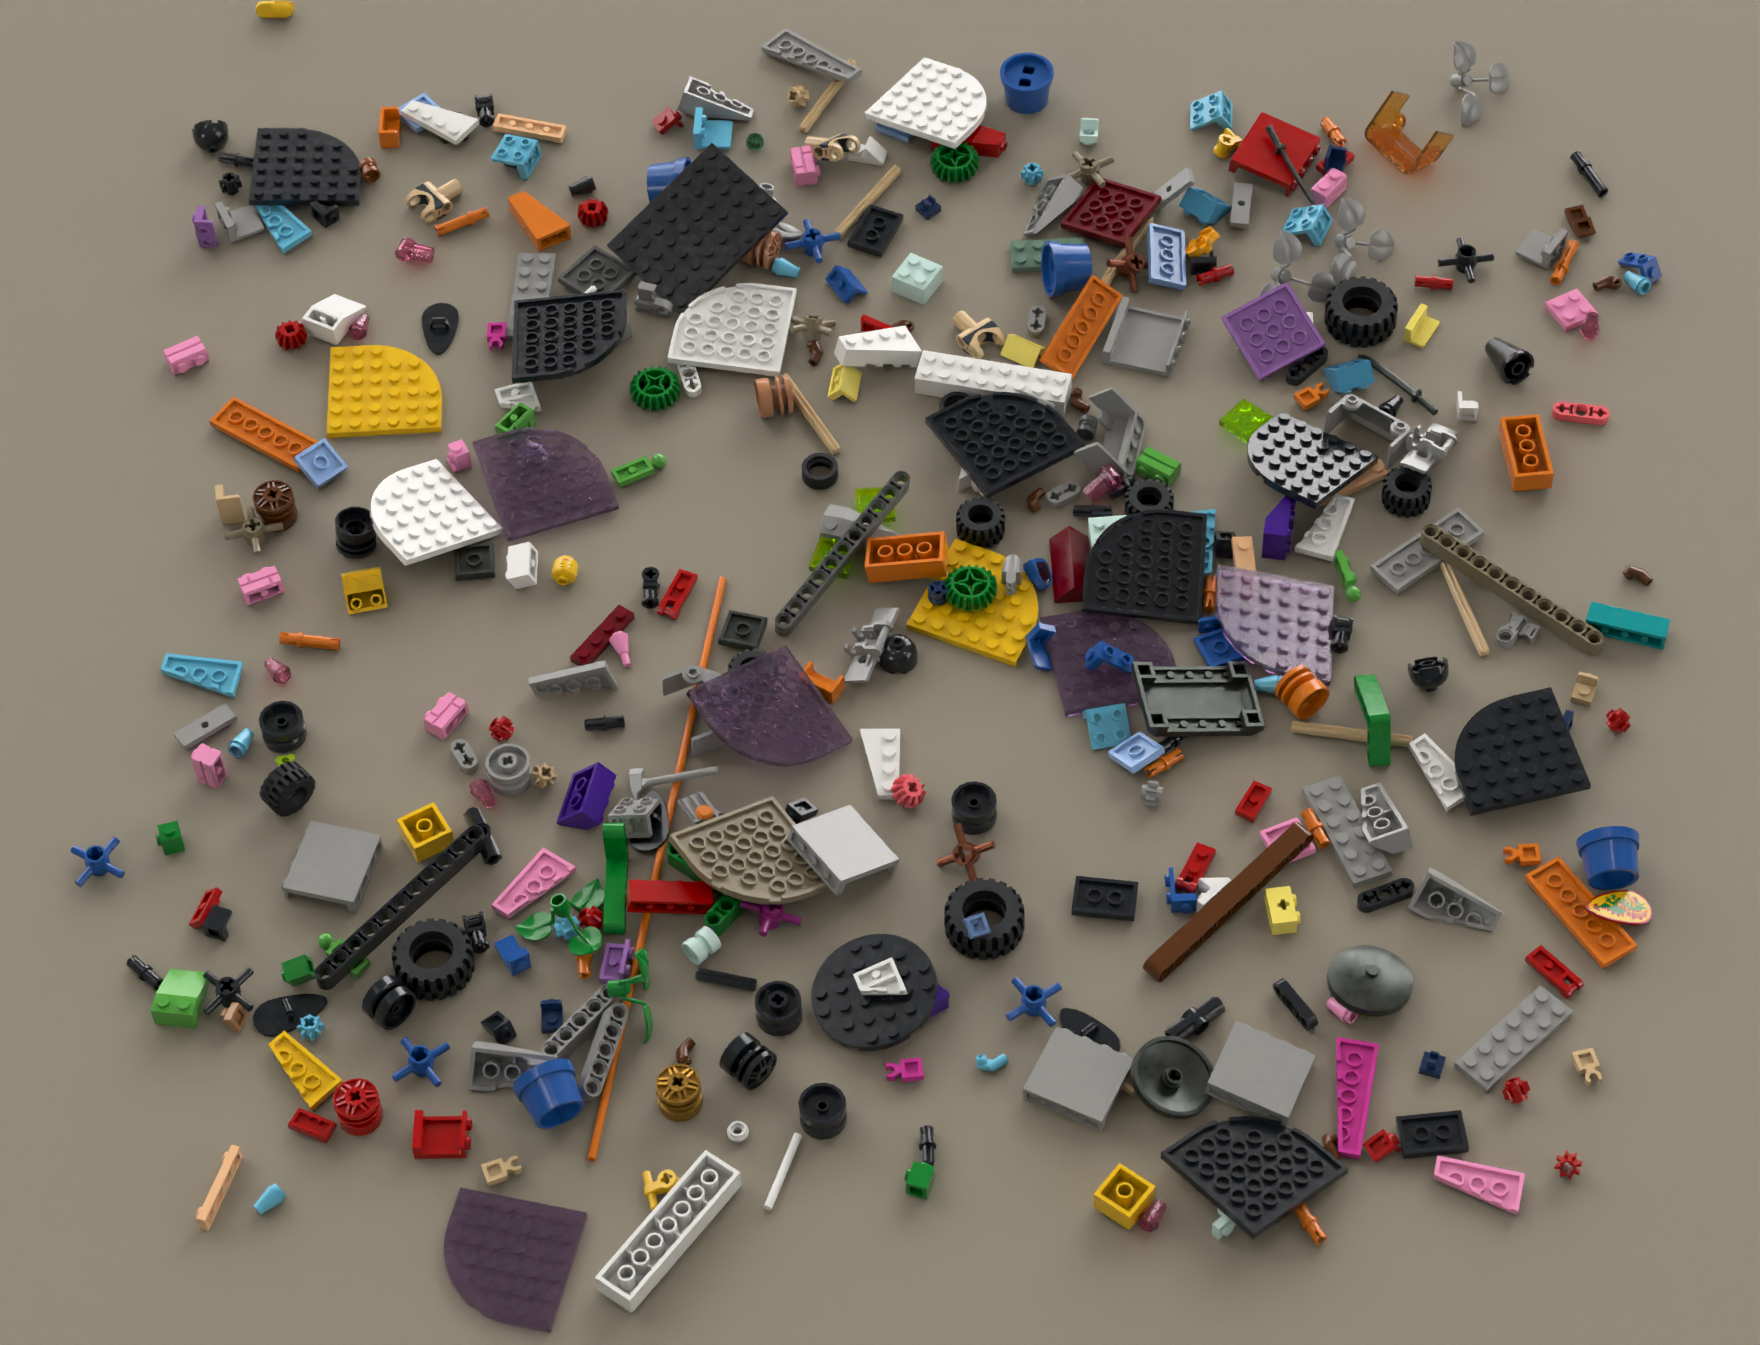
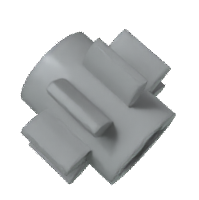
M1149 780L1148 785H1142L1140 799L1146 800L1145 805L1155 807L1156 802L1162 801L1163 787L1158 786L1159 781Z

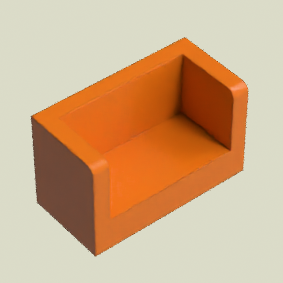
M381 107L378 132L381 148H399L401 131L399 107Z
M811 661L806 664L797 677L798 689L832 705L845 688L844 676L840 675L836 681L815 672L813 662Z

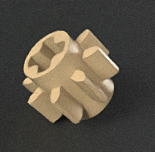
M801 85L791 87L787 94L788 103L793 104L795 108L806 106L810 99L809 90H805L804 86Z
M545 762L541 767L536 765L533 769L534 772L530 775L534 780L533 785L541 787L542 790L546 785L552 787L554 784L553 780L557 777L553 771L554 767L546 765Z

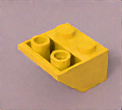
M380 566L341 574L349 615L388 607Z

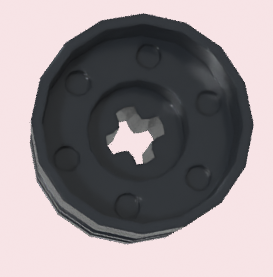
M355 506L345 508L337 514L335 518L336 548L339 553L352 559L364 558L373 553L376 548V532L373 528L372 518H370V510Z
M745 1032L735 1037L729 1043L720 1058L719 1064L720 1068L727 1074L736 1077V1081L741 1083L743 1087L753 1090L759 1087L772 1073L777 1062V1055L766 1046L761 1045L760 1041L753 1035Z

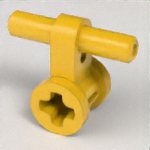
M1226 128L1223 131L1224 134L1219 136V143L1213 149V153L1222 159L1227 158L1230 153L1229 151L1237 149L1243 141L1229 128Z
M670 1169L663 1170L655 1182L652 1180L650 1171L647 1170L642 1173L645 1184L643 1190L645 1197L648 1198L651 1211L658 1205L656 1196L663 1193L668 1194L671 1188L680 1180Z

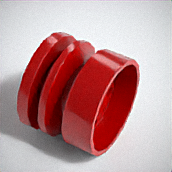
M355 1078L343 1082L336 1089L333 1095V1104L338 1122L347 1134L365 1136L374 1132L380 1126L383 1120V1109L379 1093L374 1084L369 1080Z

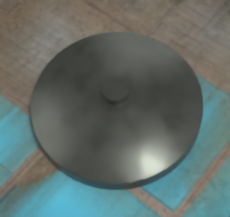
M1359 945L1339 952L1332 959L1327 973V985L1335 1000L1346 1009L1364 1016L1380 1017L1393 1014L1407 1004L1413 989V977L1406 963L1394 953L1376 946Z
M1161 1036L1145 1043L1136 1053L1131 1066L1132 1084L1141 1101L1155 1113L1172 1119L1190 1118L1200 1113L1213 1097L1204 1093L1213 1067L1206 1055L1193 1043L1175 1036Z

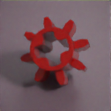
M1621 708L1617 711L1611 709L1606 715L1608 719L1606 725L1616 733L1620 730L1626 732L1631 726L1629 723L1630 715Z
M502 716L501 719L494 718L489 726L490 735L499 742H501L502 738L508 740L514 732V727L511 726L513 722L505 716Z
M593 905L590 909L587 907L583 908L578 915L579 926L582 929L592 926L599 930L603 925V917H601L603 912Z
M1514 1077L1504 1083L1505 1087L1501 1091L1505 1100L1509 1099L1513 1104H1516L1528 1098L1527 1094L1530 1091L1527 1080L1523 1081L1520 1077Z
M1566 1150L1563 1157L1557 1155L1556 1160L1560 1163H1556L1554 1169H1559V1177L1564 1175L1568 1176L1569 1180H1571L1574 1173L1576 1175L1580 1174L1581 1170L1578 1167L1582 1166L1583 1161L1577 1160L1578 1153L1573 1155Z

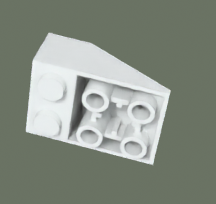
M333 294L310 307L302 318L303 326L308 335L337 346L364 312L366 306Z

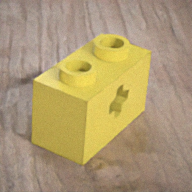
M1290 886L1265 889L1264 902L1271 934L1279 935L1297 932V925L1301 923L1300 912L1295 910L1297 899L1296 895L1292 894Z

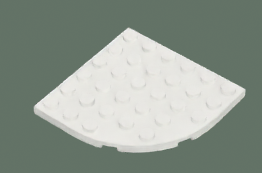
M923 58L864 114L867 120L956 149L983 121L984 113L987 110V101L982 85L973 76L962 71L960 68Z
M739 283L735 287L725 288V286L702 294L688 305L684 313L680 314L674 327L667 363L780 377L797 288Z
M437 459L400 470L390 475L378 485L372 496L370 518L373 521V528L384 544L405 566L502 533V527Z

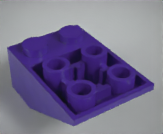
M1286 495L1265 518L1261 558L1285 560L1286 553H1290L1293 526L1290 525L1294 523L1295 511L1292 510H1295L1296 500Z

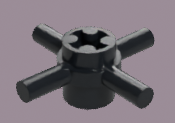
M1459 237L1456 240L1458 251L1455 258L1438 259L1437 264L1438 267L1456 265V269L1459 272L1466 273L1468 283L1475 282L1473 269L1478 262L1494 261V254L1476 255V249L1472 245L1465 244L1464 238Z
M248 967L236 979L232 977L219 979L211 972L206 971L203 978L216 987V997L202 1009L203 1012L209 1015L220 1004L229 1008L232 1002L239 1003L247 1012H250L254 1006L241 996L240 986L254 974L253 970Z

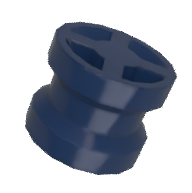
M935 580L928 585V599L934 605H942L947 601L945 595L948 587H945L946 583L944 581Z

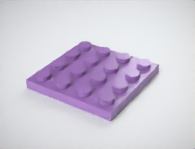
M1288 282L1221 317L1222 322L1258 381L1325 347L1324 340Z

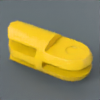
M287 0L261 1L255 8L256 14L261 18H288L295 10L294 4Z

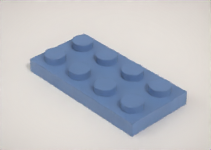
M1149 223L1147 227L1149 283L1184 290L1186 287L1185 231Z

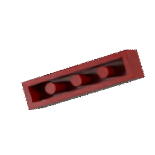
M629 880L626 889L627 912L705 915L713 906L712 887L704 881Z

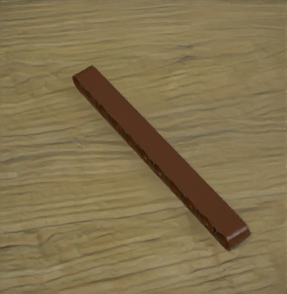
M1299 822L1292 824L1145 961L1143 970L1158 982L1165 980L1312 842L1314 834Z

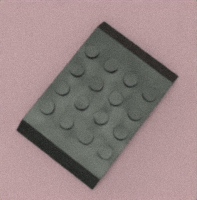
M1228 661L1226 666L1153 667L1152 662H1133L1131 665L1147 731L1155 737L1252 736L1263 731L1265 728L1247 661Z

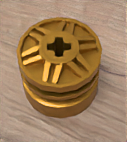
M673 1064L665 1067L658 1074L655 1081L658 1108L661 1114L675 1122L694 1118L703 1106L701 1080L697 1071L691 1066L684 1064Z

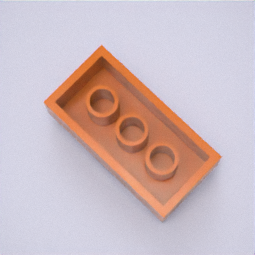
M1539 414L1501 417L1498 433L1512 491L1551 488L1554 472Z
M944 531L867 538L865 570L869 583L947 576L948 543Z

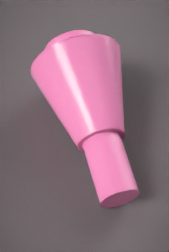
M622 631L613 633L609 639L610 643L621 657L623 666H631L628 655V634Z

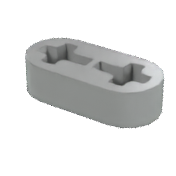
M1038 305L1033 306L1029 311L1028 335L1032 338H1040L1045 332L1046 309Z
M1070 481L1050 490L1047 493V505L1052 509H1058L1077 500L1080 497V485L1077 482Z
M463 739L452 742L450 747L451 753L461 771L465 774L475 773L479 767L478 760L469 744ZM458 748L462 749V750L464 751V753L461 754L460 750H457V749H458ZM465 760H468L472 765L466 764Z

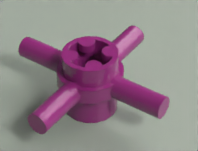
M741 901L740 904L742 908L758 912L759 924L761 926L759 935L762 937H766L769 930L776 929L781 920L799 926L802 922V917L784 912L783 904L760 905L747 901Z

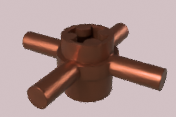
M1125 237L1126 255L1121 260L1108 259L1106 265L1107 267H1116L1117 272L1122 277L1129 276L1131 292L1135 293L1138 292L1136 275L1142 269H1148V262H1144L1141 255L1133 253L1132 237Z
M961 823L954 824L953 827L958 844L953 849L951 855L937 859V865L942 867L957 862L959 865L966 867L969 880H972V882L977 881L973 864L978 862L981 853L994 849L996 847L993 840L980 845L966 841ZM969 850L970 854L965 856L964 851Z

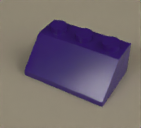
M599 762L573 773L556 823L584 830L599 826L604 819L603 814L609 804L610 793L615 786L616 774Z

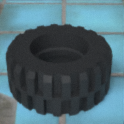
M1355 276L1350 277L1349 280L1344 279L1339 284L1334 285L1327 295L1324 318L1327 330L1336 340L1340 339V342L1345 345L1351 344V347L1361 346V348H1366L1368 345L1375 346L1378 342L1382 343L1387 337L1391 336L1396 326L1397 297L1389 286L1386 287L1385 283L1382 281L1378 282L1375 278L1371 277V279H1368L1366 276L1356 278ZM1365 308L1371 310L1374 314L1358 316L1350 313L1348 310Z
M977 878V881H966L964 886L959 885L955 888V892H951L948 901L945 903L944 923L946 937L949 939L952 947H957L959 953L963 955L966 953L972 959L975 957H979L980 960H986V958L990 957L996 959L1001 954L1005 956L1009 953V949L1013 950L1017 947L1018 942L1023 937L1025 910L1020 895L1016 894V890L1013 887H1007V883L1003 881L996 882L993 878H989V880ZM980 910L993 911L1003 918L997 925L989 927L991 933L971 940L963 922L964 918Z
M434 918L427 919L425 922L420 920L415 922L416 925L408 926L405 929V933L401 932L392 948V962L396 978L403 983V986H406L415 993L416 998L420 1000L426 998L427 1001H434L437 998L444 1000L446 996L450 995L452 997L456 995L457 990H463L466 987V982H470L475 969L471 940L466 935L465 930L462 927H457V924L452 921L447 923L445 919L440 918L438 921H435ZM430 951H444L452 955L444 965L433 969L422 968L415 964L423 954Z

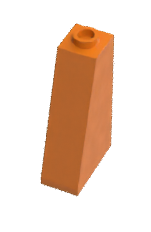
M525 191L508 197L510 212L539 252L572 238L569 223Z

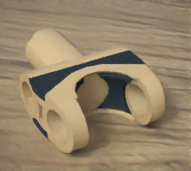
M837 134L831 138L808 136L804 142V146L810 145L812 147L815 158L823 161H838L843 158L844 154H851L860 150L858 138L847 134ZM851 141L855 143V148L852 147Z
M453 179L439 188L435 187L431 182H425L407 195L405 203L410 208L426 206L421 213V219L425 223H431L451 212L453 203L450 199L461 194L463 188L457 179Z
M961 310L952 318V323L962 331V333L956 336L957 343L972 358L981 359L984 357L983 350L980 347L981 344L991 343L1001 347L1005 343L1002 331L988 317L977 323L965 311Z

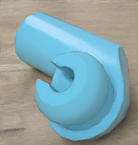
M980 1054L975 1059L977 1062L976 1066L980 1070L991 1072L996 1071L1009 1062L1005 1054H1001L993 1060L987 1059V1056L984 1054Z

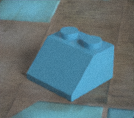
M1194 187L1186 190L1179 204V207L1184 209L1183 213L1191 217L1193 215L1198 217L1197 221L1206 226L1208 223L1215 225L1232 209L1231 205L1209 192Z
M1355 359L1322 368L1333 391L1340 392L1341 395L1351 393L1353 388L1358 387V390L1370 387L1369 384L1375 383L1370 360Z

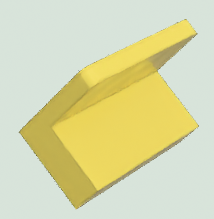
M1422 303L1419 305L1404 329L1403 341L1421 348H1425L1440 324V321L1427 316V305Z
M1008 334L1001 351V356L1026 367L1035 368L1039 355H1043L1046 348L1016 334Z
M839 364L834 367L827 397L833 401L844 395L852 402H855L858 397L862 372L854 366H842Z

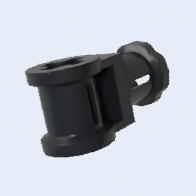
M492 93L489 96L481 97L474 95L479 125L490 127L494 124V117L492 116L494 115Z
M647 567L642 571L644 598L641 604L643 607L653 609L659 606V599L657 598L658 589L660 588L659 571L655 567Z
M1334 614L1332 623L1333 642H1331L1330 648L1335 653L1342 654L1348 651L1347 641H1350V635H1352L1354 617L1343 618Z
M483 911L468 917L463 915L465 932L471 940L473 952L478 954L487 951L490 945L485 938L487 933Z

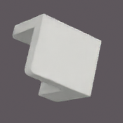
M1458 391L1456 400L1457 421H1477L1478 402L1462 401V391Z

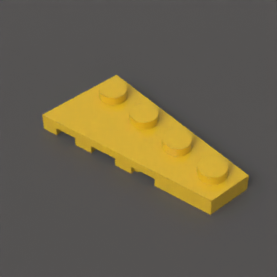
M283 1031L268 1044L270 1050L311 1112L343 1083L339 1076L286 1031Z

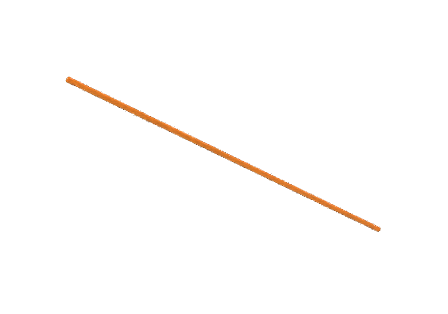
M720 576L700 659L699 667L707 669L727 578L724 576ZM701 683L694 686L675 774L684 771L703 687ZM681 781L672 783L667 805L669 828H671ZM668 839L663 846L657 849L650 880H659ZM651 913L642 914L634 954L644 948ZM635 956L631 963V973L628 978L638 975L640 965ZM631 984V994H627V997H633L635 984ZM623 1001L622 1003L626 1005L629 1014L631 1002ZM626 1023L604 1082L587 1160L591 1162L596 1160Z

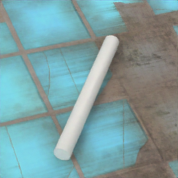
M794 1133L764 1204V1209L771 1211L802 1138V1135L799 1133Z

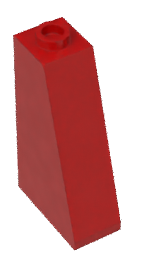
M979 125L962 142V144L967 143L968 146H973L974 150H977L978 156L998 158L1001 152H1004L1007 148L1006 133L983 125ZM931 141V150L934 151L935 148L939 147V143Z

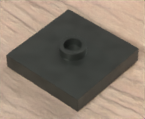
M493 543L471 544L454 550L456 581L495 577Z
M729 610L718 639V644L742 650L749 649V651L758 649L768 623V617Z

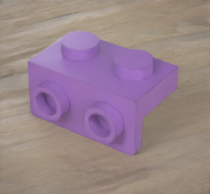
M197 206L196 213H193L192 222L195 226L199 247L217 248L218 242L213 221L208 220L205 206Z
M630 939L625 940V945L606 943L599 976L600 983L607 984L610 980H623L626 977H630L631 965H629V961L633 960L635 951L634 947H631Z

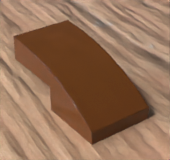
M1583 205L1565 208V216L1577 238L1596 233L1590 217H1587Z

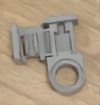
M640 281L637 288L638 296L635 300L636 311L646 310L653 312L655 316L669 317L673 310V304L666 299L657 297L655 299L653 297L657 287L656 284Z
M1510 612L1509 622L1506 626L1502 625L1496 634L1497 645L1501 648H1510L1518 639V635L1520 637L1522 635L1523 637H1528L1530 645H1534L1541 634V627L1527 622V617L1524 615L1518 616L1516 612ZM1502 636H1509L1511 639L1503 641L1500 638Z

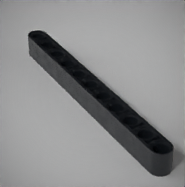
M476 825L467 828L323 960L314 971L319 988L330 990L336 986L353 968L361 963L476 857L486 846L483 829Z

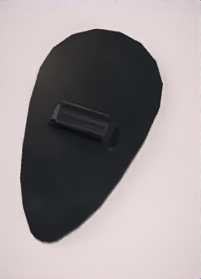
M448 303L433 304L422 315V328L426 343L436 355H441L447 350L458 327V310Z
M650 791L645 795V797L659 799L658 806L650 814L653 835L650 838H630L631 845L640 852L657 850L664 845L670 833L667 809L661 796L656 791Z
M297 994L268 1000L255 1010L253 1015L254 1027L259 1033L269 1037H276L283 1031L288 1033L296 1029L298 1025H301L300 1018H304L309 1014L314 1017L317 1016L327 1005V998L318 994Z
M1063 1008L1060 1011L1062 1028L1069 1029L1078 1036L1088 1037L1100 1045H1108L1117 1052L1120 1051L1119 1038L1106 1025L1076 1009Z

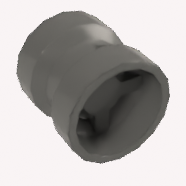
M1089 414L1082 415L1079 419L1076 433L1083 441H1091L1095 437L1098 420Z

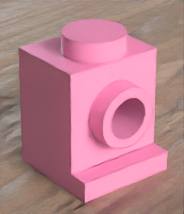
M462 439L448 444L449 453H447L446 459L454 474L472 467L470 453Z

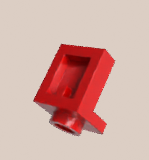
M1384 1128L1363 1143V1146L1376 1163L1394 1150L1397 1153L1401 1151L1397 1145L1400 1143L1399 1139L1393 1132L1388 1133Z

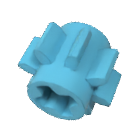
M1028 163L1026 166H1023L1021 178L1025 179V184L1036 185L1038 182L1041 183V177H1044V170L1040 169L1039 164Z
M573 916L572 919L580 930L578 926L580 923L576 916ZM558 917L556 919V924H553L558 938L563 937L564 940H570L573 936L577 935L567 917Z
M309 1014L304 1018H300L301 1025L297 1026V1030L302 1040L306 1038L313 1042L318 1037L321 1038L320 1031L325 1030L324 1024L321 1023L320 1016L314 1017Z

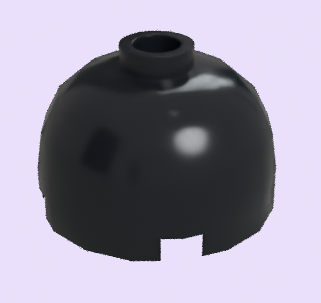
M205 120L195 124L194 129H192V135L196 145L210 153L221 149L227 143L229 137L228 125L224 121L217 120L218 123H212V120Z
M901 634L890 635L886 638L882 647L883 652L879 656L881 668L890 674H895V672L905 674L913 670L917 664L918 657L915 643L909 637Z
M1425 657L1414 660V665L1408 664L1410 680L1414 685L1425 689L1427 692L1437 690V687L1444 684L1449 674L1448 659L1442 657L1443 661H1441L1437 657Z

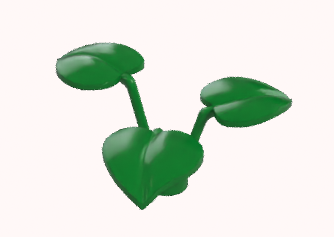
M599 879L593 880L578 891L571 902L562 893L553 895L550 899L552 906L550 909L551 915L547 912H537L529 916L521 924L516 925V931L527 940H543L552 933L551 925L555 923L556 914L561 918L567 917L577 935L570 939L568 944L572 954L585 956L596 952L601 947L603 941L600 931L595 927L588 926L581 932L570 916L571 907L581 912L585 907L590 909L592 905L596 908L602 906L604 903V891Z
M640 949L634 956L639 962L641 975L623 980H610L607 982L609 998L621 997V1001L642 1005L646 1025V1037L643 1044H646L653 1031L650 1006H647V1003L627 997V994H631V984L643 982L644 990H648L650 987L647 949Z

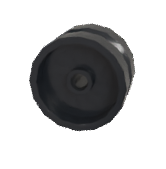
M277 701L266 706L260 713L259 725L263 741L268 749L278 753H287L298 749L305 742L307 730L302 710L298 705L290 701Z
M977 781L966 782L958 786L951 798L953 823H961L963 832L970 835L989 831L995 825L997 819V800L993 789L985 783Z
M387 975L380 978L370 987L363 998L361 1007L365 1014L375 1019V1022L387 1031L400 1026L409 1017L415 1007L417 998L416 994L406 986H403V983L396 977Z
M786 981L769 982L758 990L755 995V1010L759 1027L765 1033L772 1036H784L794 1032L801 1024L803 1015L802 999L799 990L793 984Z
M824 1082L815 1083L801 1093L798 1104L800 1125L804 1132L817 1139H830L839 1135L847 1122L846 1099L841 1089L833 1084Z

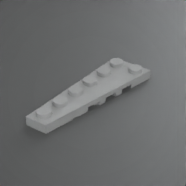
M786 28L761 46L762 52L771 57H777L848 84L862 75L861 69Z

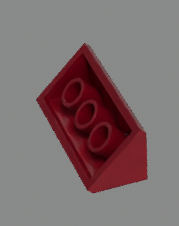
M1068 526L1049 539L1054 603L1082 602L1084 571L1090 553L1089 538Z

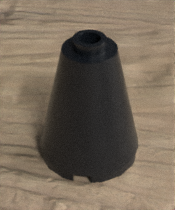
M1498 337L1492 338L1486 343L1485 351L1499 376L1506 384L1516 385L1530 375L1528 371L1531 367H1534V358L1528 351Z

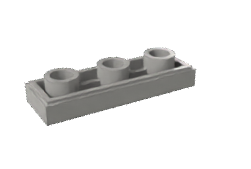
M1186 167L1153 192V194L1161 196V202L1154 210V213L1164 208L1169 202L1195 183L1192 169Z
M1234 183L1230 227L1248 228L1253 184Z
M225 703L175 732L174 736L184 750H187L235 722L237 718Z

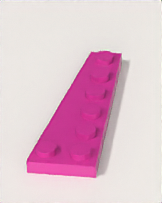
M1337 1037L1338 1153L1342 1157L1360 1160L1379 1044Z

